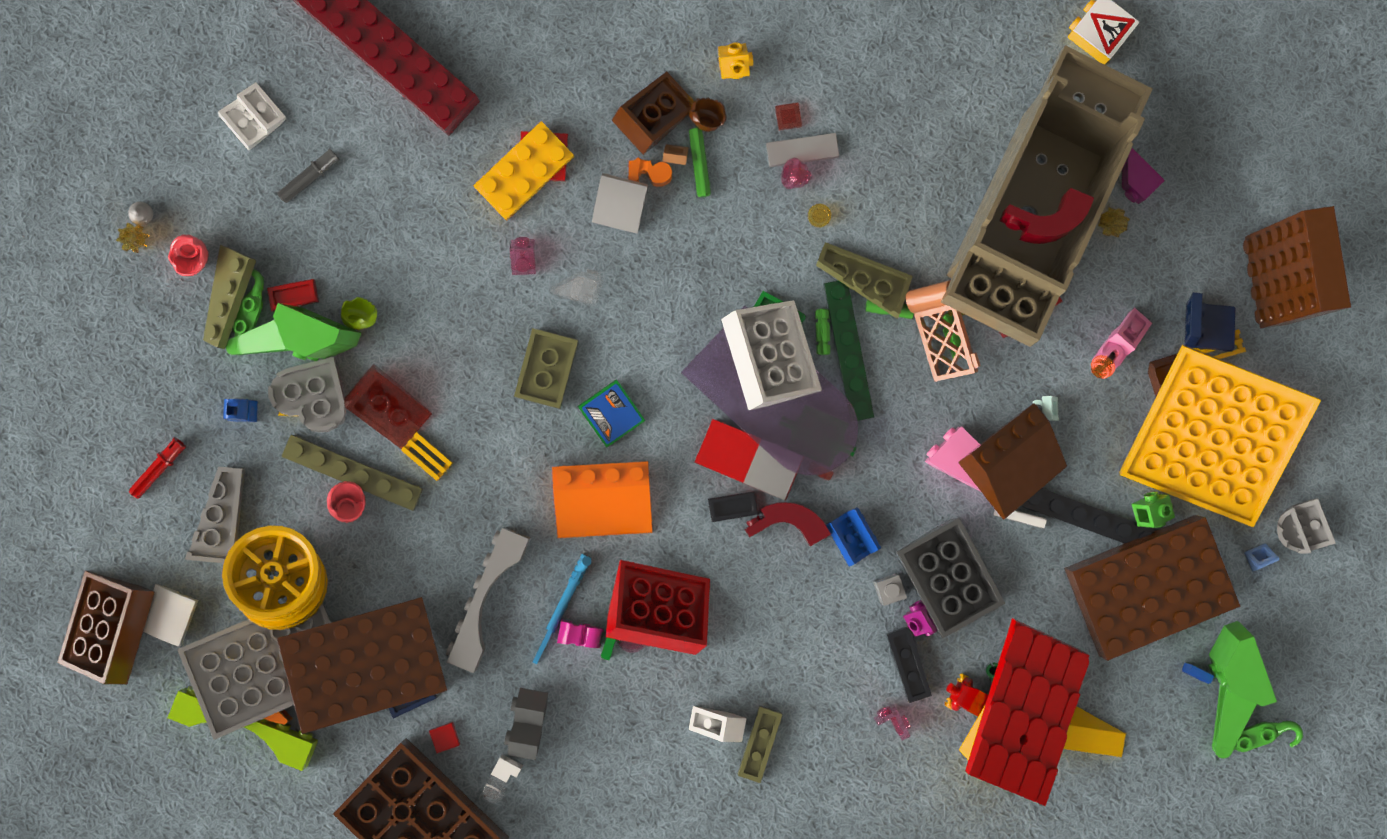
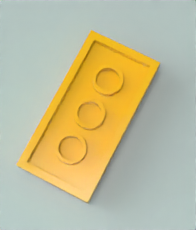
M541 121L473 186L507 221L575 156Z

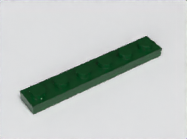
M839 280L824 283L850 422L874 418L849 287Z

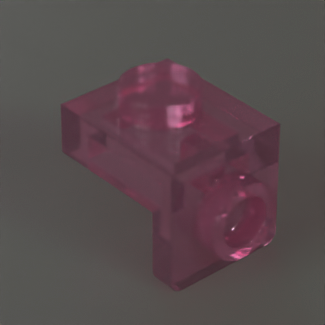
M518 237L511 241L510 259L512 275L536 274L534 239Z
M887 706L877 711L878 716L874 717L877 725L890 720L902 741L911 737L908 732L911 726L905 715L900 716L895 707L890 709Z

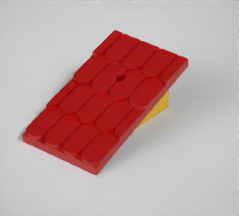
M1012 618L986 704L959 749L968 760L965 769L968 775L1046 806L1058 773L1057 766L1067 741V731L1081 695L1079 691L1089 665L1090 655Z

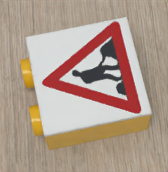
M1090 0L1083 9L1086 12L1083 18L1077 17L1069 27L1072 32L1068 35V38L1105 65L1139 24V21L1112 0Z

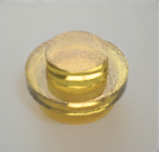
M815 204L808 211V221L814 227H824L831 220V211L824 204Z

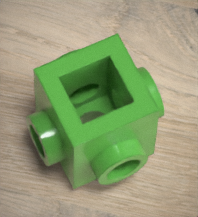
M1149 492L1144 494V498L1132 503L1137 526L1159 528L1165 526L1167 521L1175 518L1169 495Z

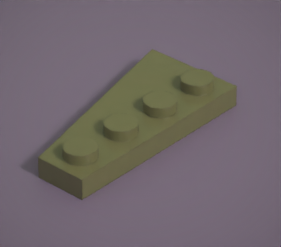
M825 242L816 266L898 319L913 276Z
M220 245L203 337L204 341L221 349H225L256 263L255 259L223 245Z

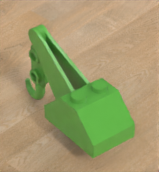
M253 269L251 276L254 277L255 284L253 289L242 299L233 325L235 337L228 340L226 351L231 355L293 351L292 355L299 359L307 360L308 358L318 361L319 358L334 357L356 347L361 332L350 329L343 324L303 307L282 303L277 304L273 321L255 328L263 307L262 291L264 279L260 272Z
M1239 621L1224 625L1209 653L1211 664L1208 666L1214 678L1217 677L1220 683L1212 742L1213 751L1219 758L1225 759L1232 754L1233 750L1246 752L1272 743L1280 734L1288 730H1293L1296 733V738L1290 743V747L1298 745L1302 741L1303 730L1300 725L1293 721H1283L1280 723L1261 722L1245 728L1257 704L1263 707L1275 703L1277 700L1254 636Z

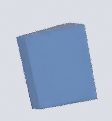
M1266 543L1244 552L1252 572L1279 561V557Z

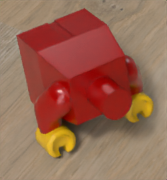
M961 673V678L957 679L956 685L950 683L947 686L946 690L951 693V696L946 699L948 702L944 704L955 711L963 708L978 717L986 704L988 695L973 687V680Z

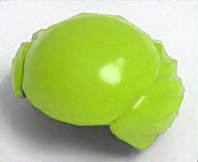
M356 297L352 301L346 300L343 303L341 319L344 325L350 329L361 330L375 324L377 308L375 305H372V302Z

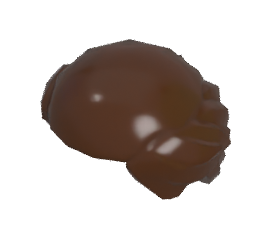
M709 97L706 99L697 98L689 111L691 121L700 130L706 132L717 130L725 124L727 118L724 105L718 102V100H713Z

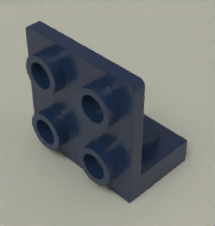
M1193 292L1186 303L1184 345L1190 348L1232 352L1235 345L1236 308L1234 306L1206 304L1202 302L1203 293Z

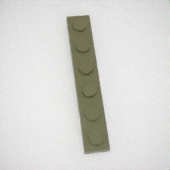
M290 435L281 456L339 481L354 482L363 491L412 511L415 510L423 488L294 435Z

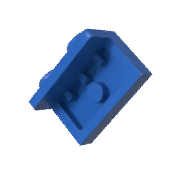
M858 507L843 513L826 524L848 566L856 564L869 554L881 549L876 536L871 531Z

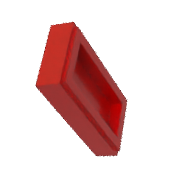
M315 279L267 288L270 307L273 312L276 310L278 303L293 306L319 303Z

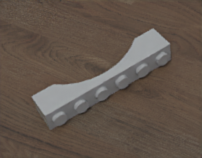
M505 527L501 529V532L496 531L492 540V544L495 545L492 554L487 553L483 562V566L486 567L483 575H478L473 587L477 589L473 598L469 597L464 610L468 611L464 620L460 619L455 630L458 633L456 641H451L447 649L446 655L449 656L447 663L472 673L477 671L486 649L481 627L482 610L486 597L500 575L523 559L531 539L530 537Z

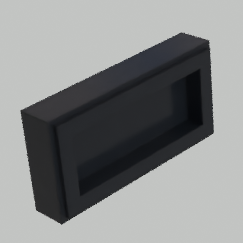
M755 491L708 499L712 522L759 515Z

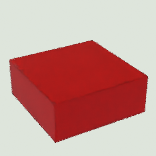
M453 722L429 730L436 753L460 745Z

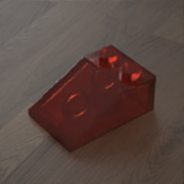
M374 364L347 394L344 400L346 409L400 449L407 444L432 415L431 411Z

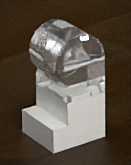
M502 754L483 789L485 800L490 803L499 802L506 792V783L510 775L517 778L523 765Z

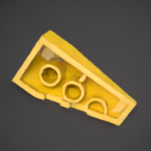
M1076 706L1067 731V741L1064 749L1122 757L1126 733Z

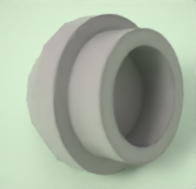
M140 201L133 203L129 207L128 215L134 224L142 226L152 220L153 210L149 204Z

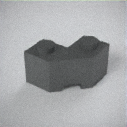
M520 688L518 697H513L511 711L515 712L512 730H507L504 745H508L507 755L536 760L542 736L543 720L547 709L548 693Z

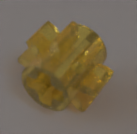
M1109 207L1108 211L1101 214L1098 226L1104 228L1102 234L1109 237L1111 235L1119 237L1120 233L1128 230L1127 226L1130 218L1124 216V210L1120 208L1116 210Z
M127 223L126 228L118 229L120 233L116 241L123 243L122 250L129 251L131 248L132 252L138 253V248L142 246L147 247L145 238H148L149 235L141 233L143 230L142 226L136 225L134 228L132 224Z

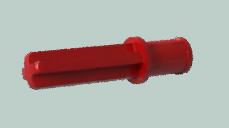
M174 437L162 452L157 453L158 458L132 485L129 493L139 499L168 466L174 465L173 461L186 448V445H183L184 443Z

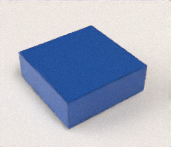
M1185 663L1182 668V672L1207 684H1211L1214 678L1213 675L1188 663Z

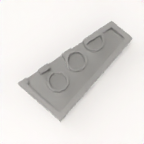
M218 467L208 494L209 499L201 513L197 531L194 532L193 542L186 554L185 560L224 563L228 551L238 540L245 469Z

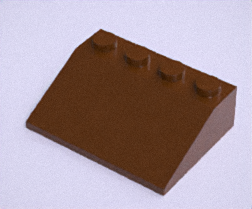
M1035 403L1017 414L958 462L1003 520L1067 467L1051 424Z
M85 571L57 663L103 684L127 685L155 592L136 584Z

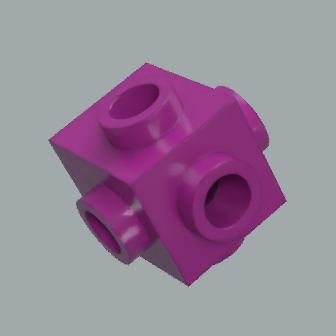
M922 600L909 606L910 611L903 617L914 636L922 634L930 636L938 631Z

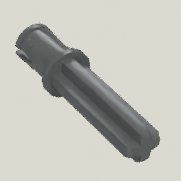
M329 148L316 161H310L311 165L277 193L279 198L283 202L288 203L320 175L324 176V172L340 159Z

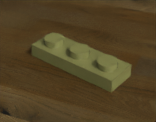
M759 705L737 773L738 776L761 783L783 715L781 712Z

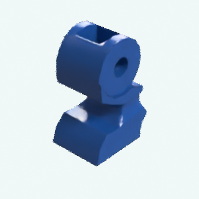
M224 399L223 419L233 422H257L258 401Z

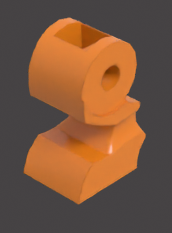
M639 157L629 161L628 180L639 182V176L646 174L653 186L663 187L669 184L672 179V169L666 162H658L652 166L651 161L642 160Z

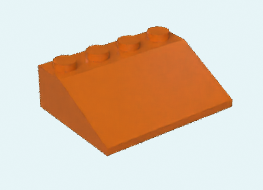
M648 461L552 467L558 538L653 533Z

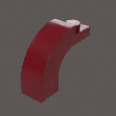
M1070 188L1062 196L1055 214L1039 216L1009 204L1002 212L999 221L1005 223L1012 230H1022L1019 239L1021 241L1034 244L1054 242L1068 235L1083 221L1091 208L1094 197Z
M789 502L773 503L760 508L764 517L761 519L759 516L752 518L746 522L748 527L744 529L750 538L772 524L779 522L790 523L798 528L810 547L831 535L817 514L802 505Z

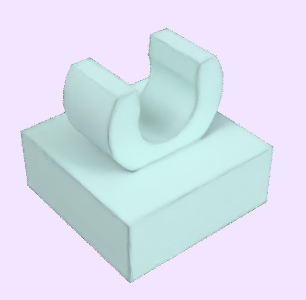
M1042 396V400L1033 401L1036 405L1042 406V413L1049 421H1059L1058 397Z

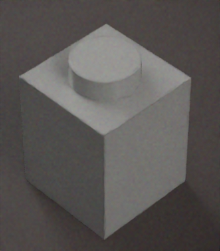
M898 574L873 581L882 605L885 606L907 598Z

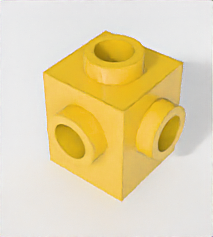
M734 42L726 46H718L719 67L722 79H740L744 76H750L749 67L753 66L752 52H748L746 43Z

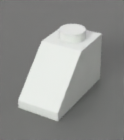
M693 706L689 730L722 742H742L746 718L728 712Z

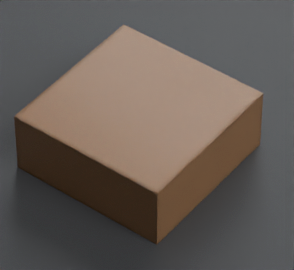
M666 144L662 162L686 165L689 147Z

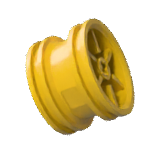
M269 525L246 533L234 543L223 563V586L229 599L250 621L267 629L285 630L306 622L316 614L323 604L327 593L328 578L326 568L312 544L302 534L284 526ZM268 551L273 552L271 560L264 558V554ZM296 555L297 561L289 563V557ZM248 570H255L256 576L247 577ZM274 571H277L278 577L274 576V579H271L269 577L270 574L274 575ZM300 577L304 578V583L301 586H297V579ZM261 592L263 593V598L255 600L254 594ZM287 597L286 603L279 604L278 600L280 598Z

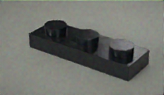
M909 627L886 633L908 702L912 703L932 696Z

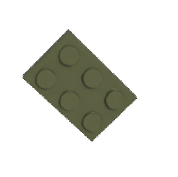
M532 328L514 397L561 409L579 341Z

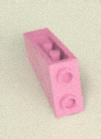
M962 426L956 429L952 427L944 434L943 438L945 441L940 446L935 444L927 452L929 457L925 462L980 491L958 463L980 444Z

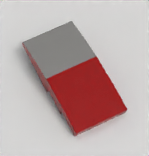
M712 419L694 463L786 501L804 457Z

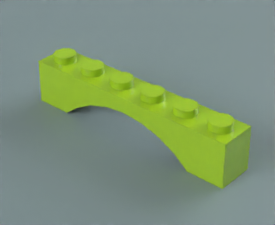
M192 686L177 692L167 717L188 727L207 723ZM261 719L244 727L264 740L280 763L300 771L308 767L318 742L317 739L312 738V733L302 734L301 730L299 732L290 729L291 725L288 723L284 725Z

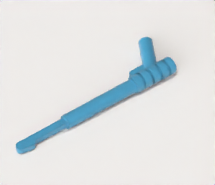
M583 553L580 555V559H578L577 565L571 574L572 577L569 578V583L546 628L548 631L532 661L533 663H538L552 632L555 633L577 586L581 582L580 580L583 578V574H585L586 569L591 564L592 558Z

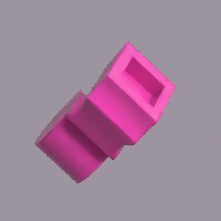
M561 619L557 643L566 645L573 643L576 646L601 648L600 641L604 628L591 626L590 624L574 625L572 621Z

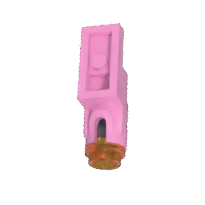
M1133 308L1127 314L1121 325L1111 333L1092 359L1091 371L1094 376L1101 379L1110 377L1116 368L1121 365L1125 357L1136 349L1152 325V322L1136 308Z

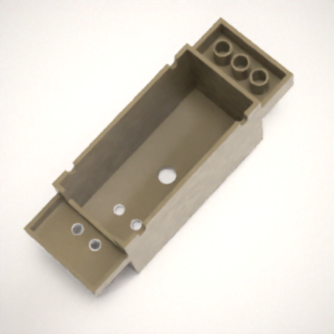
M1066 45L1064 46L1040 94L1024 113L946 275L952 279L941 303L1029 347L1040 340L1059 297L1067 290L1074 275L1073 270L1082 258L1132 149V141L1138 135L1145 118L1141 117V114L1153 88ZM1074 97H1079L1081 102L1076 101ZM1096 107L1101 108L1102 113L1098 112ZM1037 158H1042L1044 163H1039ZM1058 168H1062L1065 174L1059 173ZM1070 188L1094 197L1091 208L1083 221L1068 235L1054 242L1034 244L1021 241L1019 239L1022 230H1012L1005 223L999 221L1002 212L1009 204L1020 209L1030 207L1034 210V214L1039 216L1055 214L1062 196Z

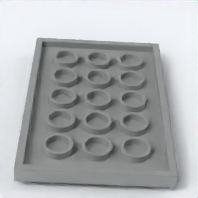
M324 604L321 605L316 614L309 620L294 628L271 630L258 626L248 619L177 649L213 740L294 705L277 638L331 623Z

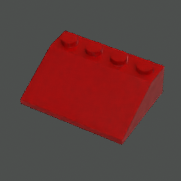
M620 560L608 611L606 637L697 655L707 646L710 579Z

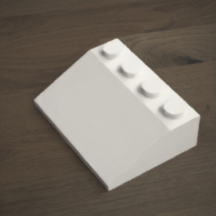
M794 300L735 310L721 319L749 410L774 405L822 390Z

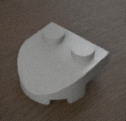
M1318 497L1288 507L1278 520L1277 534L1281 543L1286 548L1297 553H1312V550L1336 544Z

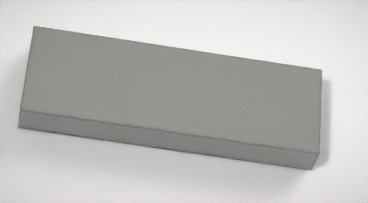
M836 133L766 143L769 168L839 158Z

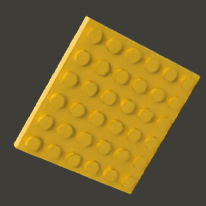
M1182 345L1119 473L1123 477L1254 527L1321 400L1318 397Z

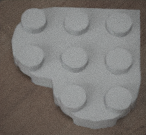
M334 357L282 370L276 374L277 376L273 379L271 386L268 387V398L272 406L283 415L299 416L300 421L311 431L329 432L345 421L346 401Z

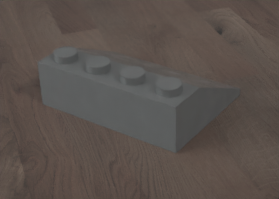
M960 518L948 520L896 552L942 638L1005 604Z

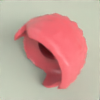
M183 234L172 242L168 259L178 274L194 276L206 266L209 252L203 241L195 236Z
M340 482L331 488L328 493V511L338 521L345 523L353 522L362 515L365 509V495L362 488L354 482Z

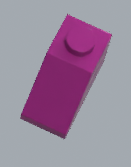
M1132 148L1122 168V189L1125 191L1124 194L1128 200L1140 204L1165 180Z

